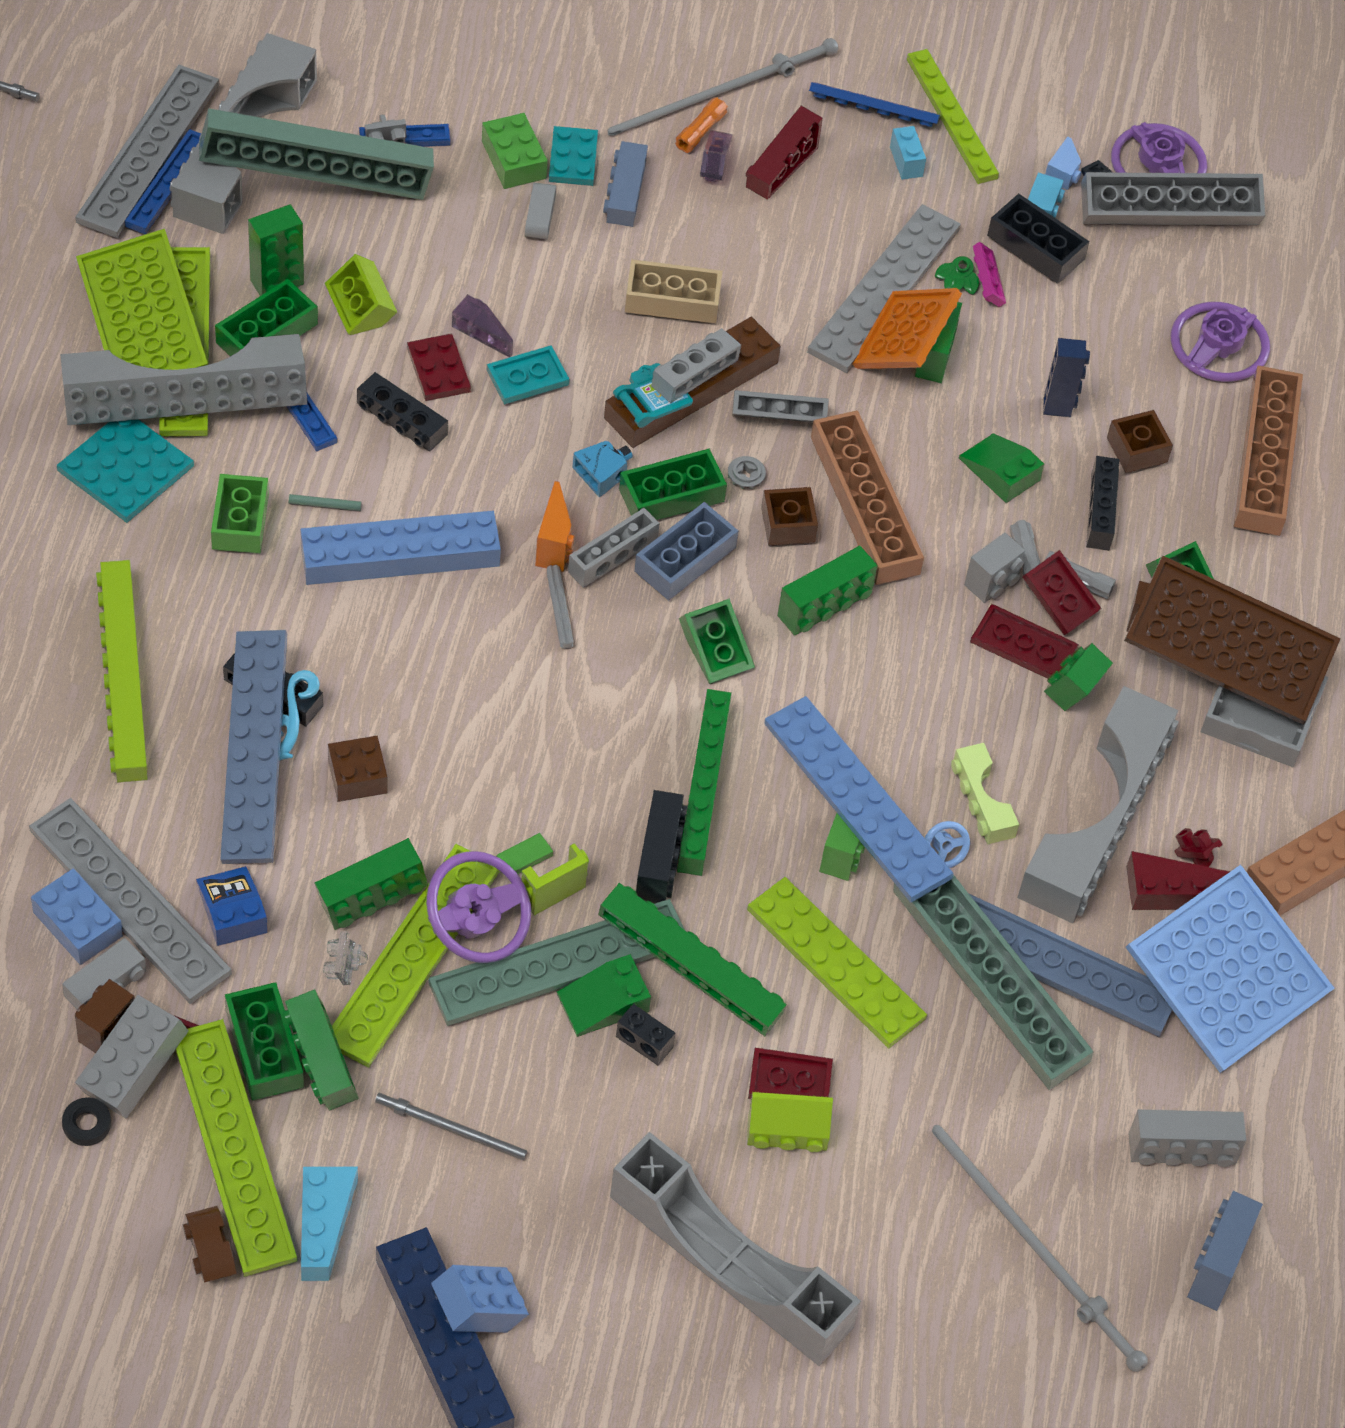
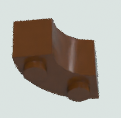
M218 1206L185 1214L187 1223L182 1225L186 1241L191 1239L196 1258L192 1259L195 1274H201L204 1283L237 1274L230 1243L227 1241L223 1230L224 1223Z

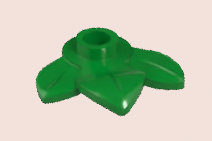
M959 256L951 263L940 265L935 273V278L944 280L945 289L957 288L961 290L964 288L966 292L974 295L979 285V278L973 272V262L965 256ZM964 264L966 268L961 269L959 265Z

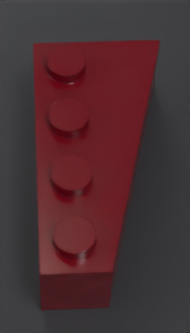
M801 105L754 165L748 168L745 175L747 177L746 188L768 200L818 149L823 118Z
M1131 851L1126 869L1132 910H1177L1230 871Z

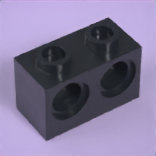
M635 1004L617 1022L616 1038L657 1066L674 1047L676 1033Z

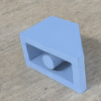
M1067 137L1047 164L1045 175L1064 180L1062 188L1066 190L1070 188L1072 183L1076 184L1082 173L1079 171L1081 160L1072 138Z

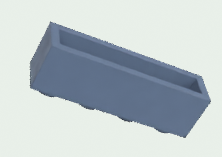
M621 141L620 150H615L614 163H617V165L612 166L610 179L613 180V183H608L607 196L610 199H605L603 213H607L606 223L633 227L647 160L648 145Z

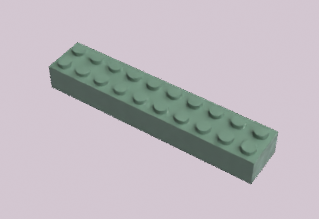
M208 108L199 142V161L420 200L424 199L434 169L433 148Z
M954 874L953 879L911 903L894 883L893 892L1048 1090H1051L1091 1062L1094 1051Z

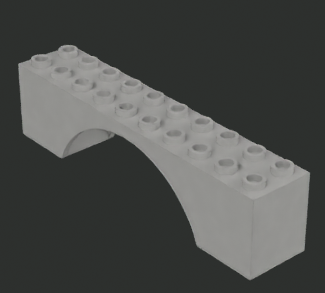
M267 33L264 39L258 42L254 55L249 56L247 66L244 71L241 70L239 72L237 82L234 86L230 87L226 100L221 101L218 110L255 117H262L280 111L299 110L317 81L316 49ZM199 143L191 149L189 159L181 165L179 175L170 184L173 217L221 234L225 233L243 203L241 171L232 166L199 161Z
M299 334L251 338L242 350L229 358L202 367L179 370H162L137 366L119 359L109 350L60 354L67 425L307 404L305 362Z
M1123 686L1104 722L1096 748L1109 763L1115 775L1119 790V803L1107 817L1087 829L1067 834H1045L1025 871L1018 899L1072 924L1077 915L1082 917L1089 897L1093 896L1099 878H1102L1105 873L1108 860L1112 859L1118 841L1122 840L1128 821L1131 822L1136 812L1137 804L1141 803L1147 785H1150L1153 780L1156 767L1160 766L1166 748H1169L1173 741L1174 733L1179 724V721L1175 720L1178 713L1177 709Z
M648 1132L614 1167L610 1198L818 1366L822 1364L854 1328L861 1300L818 1266L805 1268L792 1265L773 1256L752 1242L710 1200L698 1182L691 1165L652 1133Z

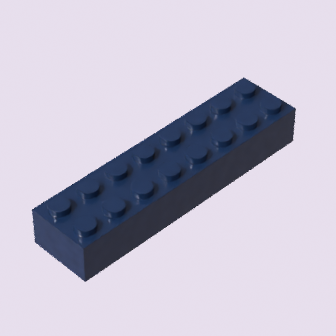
M425 1227L376 1246L377 1265L451 1428H514V1414L476 1332L452 1330L431 1283L447 1269L428 1228Z

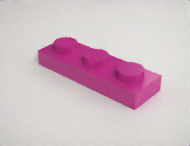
M979 241L973 245V250L975 254L974 261L979 270L978 277L983 286L982 294L986 301L1001 307L1006 303L994 253L993 250Z

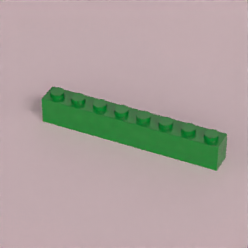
M707 689L679 855L677 869L679 873L702 876L732 692Z
M618 883L600 905L598 913L600 917L764 1037L783 1015L787 1004L784 1003L778 994L770 993L759 980L754 977H748L737 964L722 958L715 948L707 947L700 942L696 934L685 931L674 918L666 917L658 911V908L652 902L644 901L637 896L636 891L631 887Z

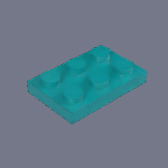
M554 126L549 182L593 186L598 130Z
M552 345L489 363L486 368L504 405L568 386L570 381Z

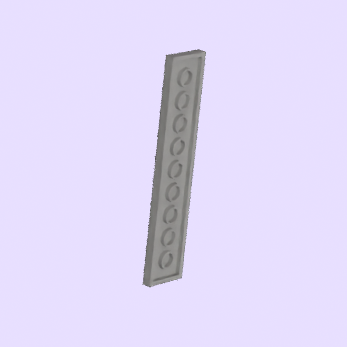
M182 65L177 66L76 215V223L118 238L125 227L126 218L218 88V78Z
M922 204L811 342L807 353L847 373L853 366L852 363L859 354L861 345L893 291L913 290L960 230L961 224Z
M71 798L29 825L30 832L68 872L74 868L121 920L122 931L189 1004L232 975L231 968Z

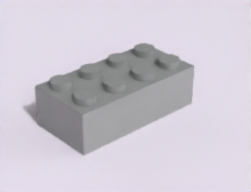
M137 995L75 1083L86 1095L101 1101L112 1111L127 1118L185 1037L188 1029L180 1019Z
M1138 1109L1128 1133L1131 1162H1139L1142 1165L1165 1163L1174 1166L1184 1163L1194 1166L1218 1164L1221 1167L1236 1165L1246 1143L1243 1112Z

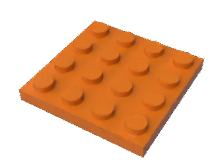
M957 288L893 291L861 345L859 354L852 365L857 369L921 368L932 346L936 343L941 330L947 324L949 316L956 308L962 293Z

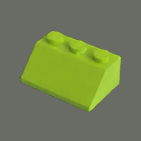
M354 254L325 282V286L349 335L380 328L397 313L374 261Z
M753 1092L748 1114L747 1145L760 1149L779 1147L783 1150L807 1149L810 1152L827 1151L830 1139L833 1098Z

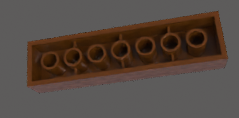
M751 316L726 331L741 344L738 361L689 391L688 394L693 399L692 405L655 419L645 427L639 428L634 421L635 417L621 400H617L615 396H612L605 401L604 419L632 448H635L778 364L781 345ZM633 392L629 394L643 413H647V410Z

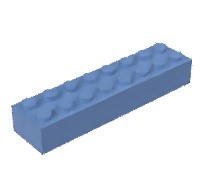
M494 510L300 529L306 585L500 567L501 548Z

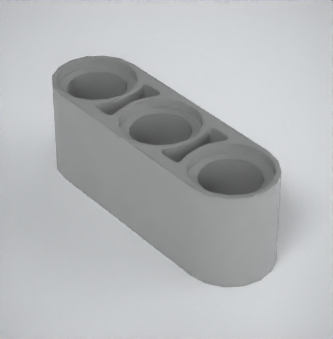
M533 183L525 226V237L548 239L556 196V185Z

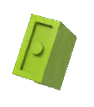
M575 843L569 846L568 862L541 877L536 874L531 866L522 870L521 880L527 889L531 912L534 916L586 888L589 859L585 851L579 850Z

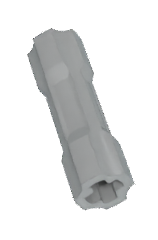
M1019 520L1015 524L1010 525V533L1012 539L1025 550L1024 563L1022 565L1023 575L1039 565L1040 560L1034 543L1031 524L1025 520Z
M1049 551L1046 559L1053 555L1055 552ZM1065 557L1091 592L1106 599L1109 598L1116 579L1101 572L1091 571L1071 562Z

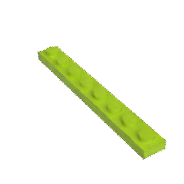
M928 49L908 53L907 61L937 114L940 115L942 123L977 184L997 180L999 176L998 170Z

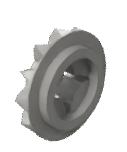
M741 456L729 464L728 478L732 480L733 485H740L741 489L750 487L752 490L754 486H760L765 479V467L754 457ZM743 468L750 474V478L743 474Z

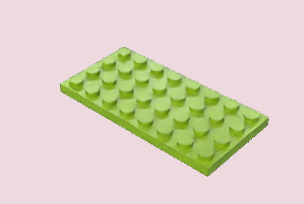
M165 229L76 256L104 351L109 350L113 355L128 363L152 369L179 370L208 365Z

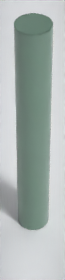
M289 494L288 501L289 504L361 511L362 506L361 501Z

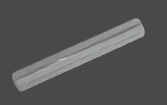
M550 565L547 567V578L560 647L562 649L572 648L574 641L560 567L558 565Z

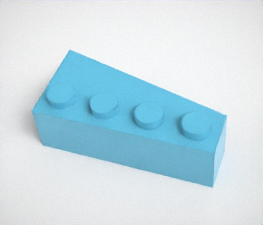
M303 1167L301 1281H329L338 1252L339 1242L345 1228L348 1211L351 1207L354 1190L357 1186L358 1167Z

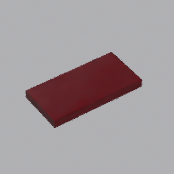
M992 603L970 640V643L1047 679L1055 671H1060L1062 668L1060 666L1061 662L1068 655L1072 656L1079 646L1076 642Z

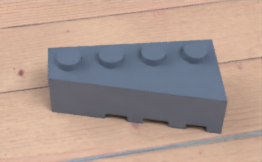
M1235 1191L1232 1192L1229 1200L1223 1199L1217 1212L1222 1217L1221 1219L1218 1217L1214 1219L1210 1232L1214 1233L1213 1237L1208 1235L1202 1250L1206 1254L1205 1256L1199 1254L1193 1268L1198 1270L1187 1298L1215 1311L1218 1310L1259 1215L1262 1203Z

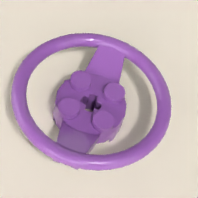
M1144 122L1138 126L1134 125L1117 138L1111 151V162L1116 173H1126L1120 161V151L1125 142L1133 137L1141 144L1138 155L1140 161L1149 169L1150 173H1185L1182 159L1186 143L1194 151L1198 159L1197 173L1207 172L1206 155L1199 143L1188 133L1165 124H1147Z
M1224 302L1196 304L1183 311L1177 317L1171 329V345L1177 358L1190 371L1209 380L1234 382L1249 378L1255 374L1257 365L1264 366L1269 357L1270 340L1267 331L1257 319V316L1255 314L1252 315L1245 307L1241 308ZM1210 311L1203 318L1198 341L1189 356H1187L1180 342V331L1183 324L1195 314ZM1251 326L1255 329L1260 338L1261 352L1254 364L1242 371L1232 373L1215 372L1205 368L1217 356L1227 358L1230 354L1239 351L1244 345L1247 329Z
M469 851L459 853L443 862L435 871L429 883L427 891L428 920L431 923L434 934L457 956L472 962L491 963L507 958L523 943L531 922L530 899L523 881L505 861L485 852ZM465 862L486 863L501 871L511 882V884L491 889L486 884L465 885L448 896L447 905L438 911L437 895L440 884L445 875L459 864ZM520 903L521 919L519 928L514 938L497 951L488 953L471 951L458 944L447 933L458 932L460 935L466 936V939L477 938L491 930L500 921L502 913ZM470 908L473 910V914L470 913Z

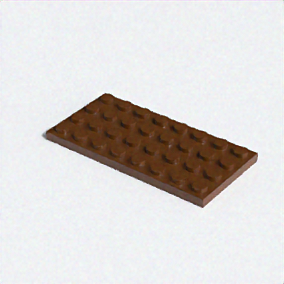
M1162 556L1124 641L1296 722L1304 724L1341 638Z

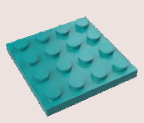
M139 419L108 422L57 464V471L124 522L128 523L194 467V460Z

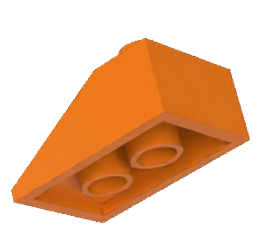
M555 481L537 537L535 566L547 569L550 565H558L560 572H564L566 563L569 564V555L573 553L572 547L575 536L571 535V521L560 482Z

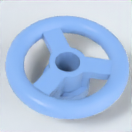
M944 821L938 823L925 836L926 841L932 844L939 852L938 855L949 868L961 863L970 848L969 834L964 826L957 822ZM944 829H954L962 837L954 839ZM962 846L961 851L955 858L945 861L948 852L952 851L954 847Z

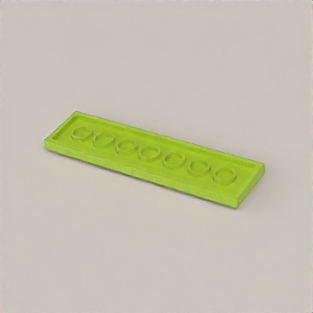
M786 877L782 878L748 904L747 910L888 1049L926 1020L927 1014Z

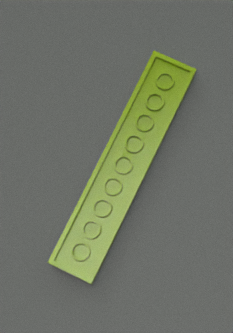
M171 247L209 365L210 247ZM208 413L160 417L159 434L160 436H208Z
M455 844L444 862L456 854L469 852L470 850ZM465 862L455 866L445 875L440 884L437 895L438 911L447 905L448 896L454 891L468 884H486L490 887L500 871L482 862ZM429 884L332 1025L342 1054L368 1068L448 950L437 935L434 934L431 923L428 920L427 891ZM447 932L453 939L458 935V932Z
M221 1019L189 1028L187 1034L175 1050L243 1275L246 1277L297 1262V1255L224 1020Z

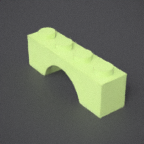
M980 743L956 749L951 766L954 774L959 776L962 793L967 795L969 810L972 815L976 816L979 834L984 836L988 845L1016 838L1019 823L1011 804L1001 803L992 799L982 787L983 780L990 775L993 762L985 744Z

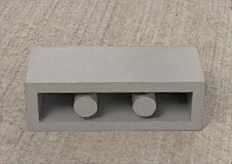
M123 938L63 982L64 997L78 1009L82 1004H86L92 998L95 989L99 985H104L108 979L124 988L132 981H138L146 972L145 958L126 938Z

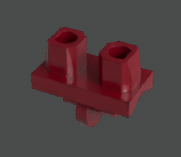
M1185 828L1175 836L1180 846L1174 851L1177 857L1193 858L1194 864L1209 867L1214 860L1212 850L1216 847H1221L1223 844L1219 838H1211L1205 829L1198 830L1193 834L1190 828Z

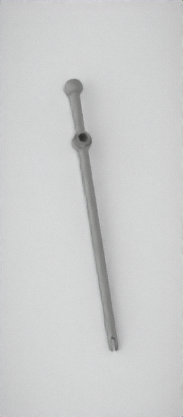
M827 38L821 46L790 58L782 53H778L773 57V64L612 126L607 130L608 135L614 136L776 72L788 77L793 74L795 70L794 65L822 54L829 56L837 53L838 43L832 38Z
M934 1125L932 1132L1081 1304V1307L1077 1309L1079 1319L1083 1323L1095 1321L1127 1357L1126 1364L1128 1368L1134 1372L1141 1371L1148 1364V1358L1142 1351L1134 1350L1105 1317L1104 1311L1108 1309L1105 1299L1101 1296L1089 1298L944 1129L940 1125Z

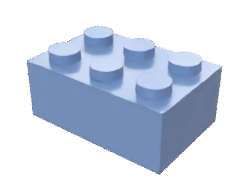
M74 868L31 896L33 913L79 965L123 936L121 920Z
M452 1265L431 1283L453 1331L507 1333L529 1315L524 1305V1299L519 1294L513 1282V1276L507 1267Z

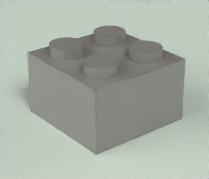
M1003 533L971 557L964 585L983 603H986L991 598H997L1003 589L1007 586H1013L1019 580L1020 569L1024 563L1025 550L1008 534Z

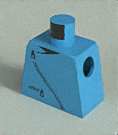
M604 441L574 452L572 468L596 495L601 497L620 482V473L627 470V460L631 459L633 455L630 448L626 445L616 450L609 441Z

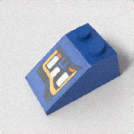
M246 866L196 879L217 946L268 933L267 916L260 895Z

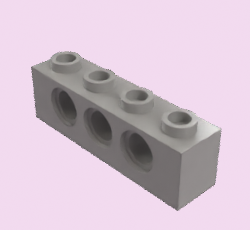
M722 328L715 333H710L704 340L697 344H692L688 350L681 354H676L669 362L656 367L653 372L651 387L672 403L738 361L741 344Z
M735 390L732 415L813 422V420L827 417L829 399Z
M645 508L641 509L570 554L568 573L583 588L639 553L657 539L660 523Z

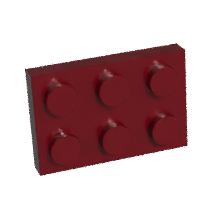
M452 333L407 342V350L425 401L471 392V385Z
M1060 550L1022 576L1064 636L1102 609Z
M755 1047L748 1099L752 1098L753 1092L829 1097L833 1058Z

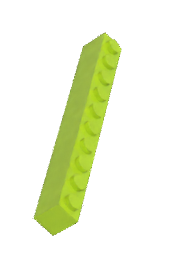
M130 560L100 562L101 572H96L97 587H102V592H98L99 607H104V612H99L100 627H105V633H101L102 648L107 647V653H102L103 668H108L109 673L104 674L105 689H110V694L105 695L106 710L111 709L112 715L107 716L108 731L113 730V736L108 737L109 752L115 753V758H110L111 773H116L117 783L148 780Z

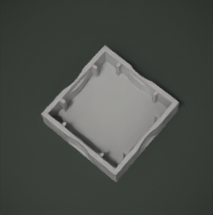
M1324 677L1304 724L1219 686L1204 720L1201 733L1294 767L1328 677Z

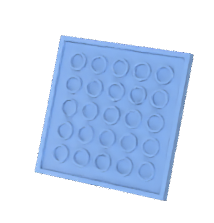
M1241 865L1126 946V949L1220 1073L1335 989Z

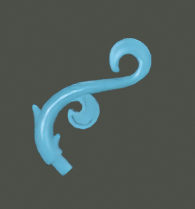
M309 670L298 671L289 680L287 689L289 716L282 714V727H287V734L281 742L280 760L293 758V755L289 752L292 750L299 733L300 721L295 698V686L300 681L308 683L307 690L298 693L301 699L313 697L317 694L320 687L318 677Z

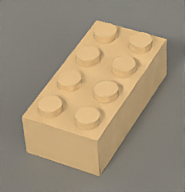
M631 259L625 312L716 324L723 271Z

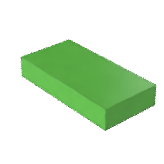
M538 833L497 854L496 857L505 861L519 874L529 866L533 867L552 857L553 850L541 833Z

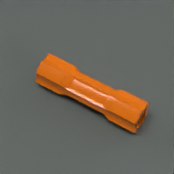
M717 97L712 98L697 118L676 137L675 144L678 149L685 153L691 152L706 132L727 113L728 106Z

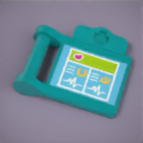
M659 363L642 365L639 370L631 373L629 379L631 384L618 386L613 391V395L617 400H621L635 417L634 421L639 428H643L653 420L688 407L693 403V399L688 393L670 403L651 387L653 372L656 367L661 365ZM633 392L647 410V413H643L629 394Z

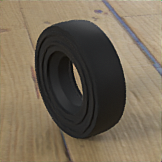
M90 1097L80 1098L71 1102L66 1107L62 1116V1128L66 1137L73 1143L81 1146H91L101 1142L108 1135L111 1128V1115L107 1106L101 1101ZM84 1113L93 1114L97 1118V1124L90 1130L80 1129L76 1125V1120L80 1115Z

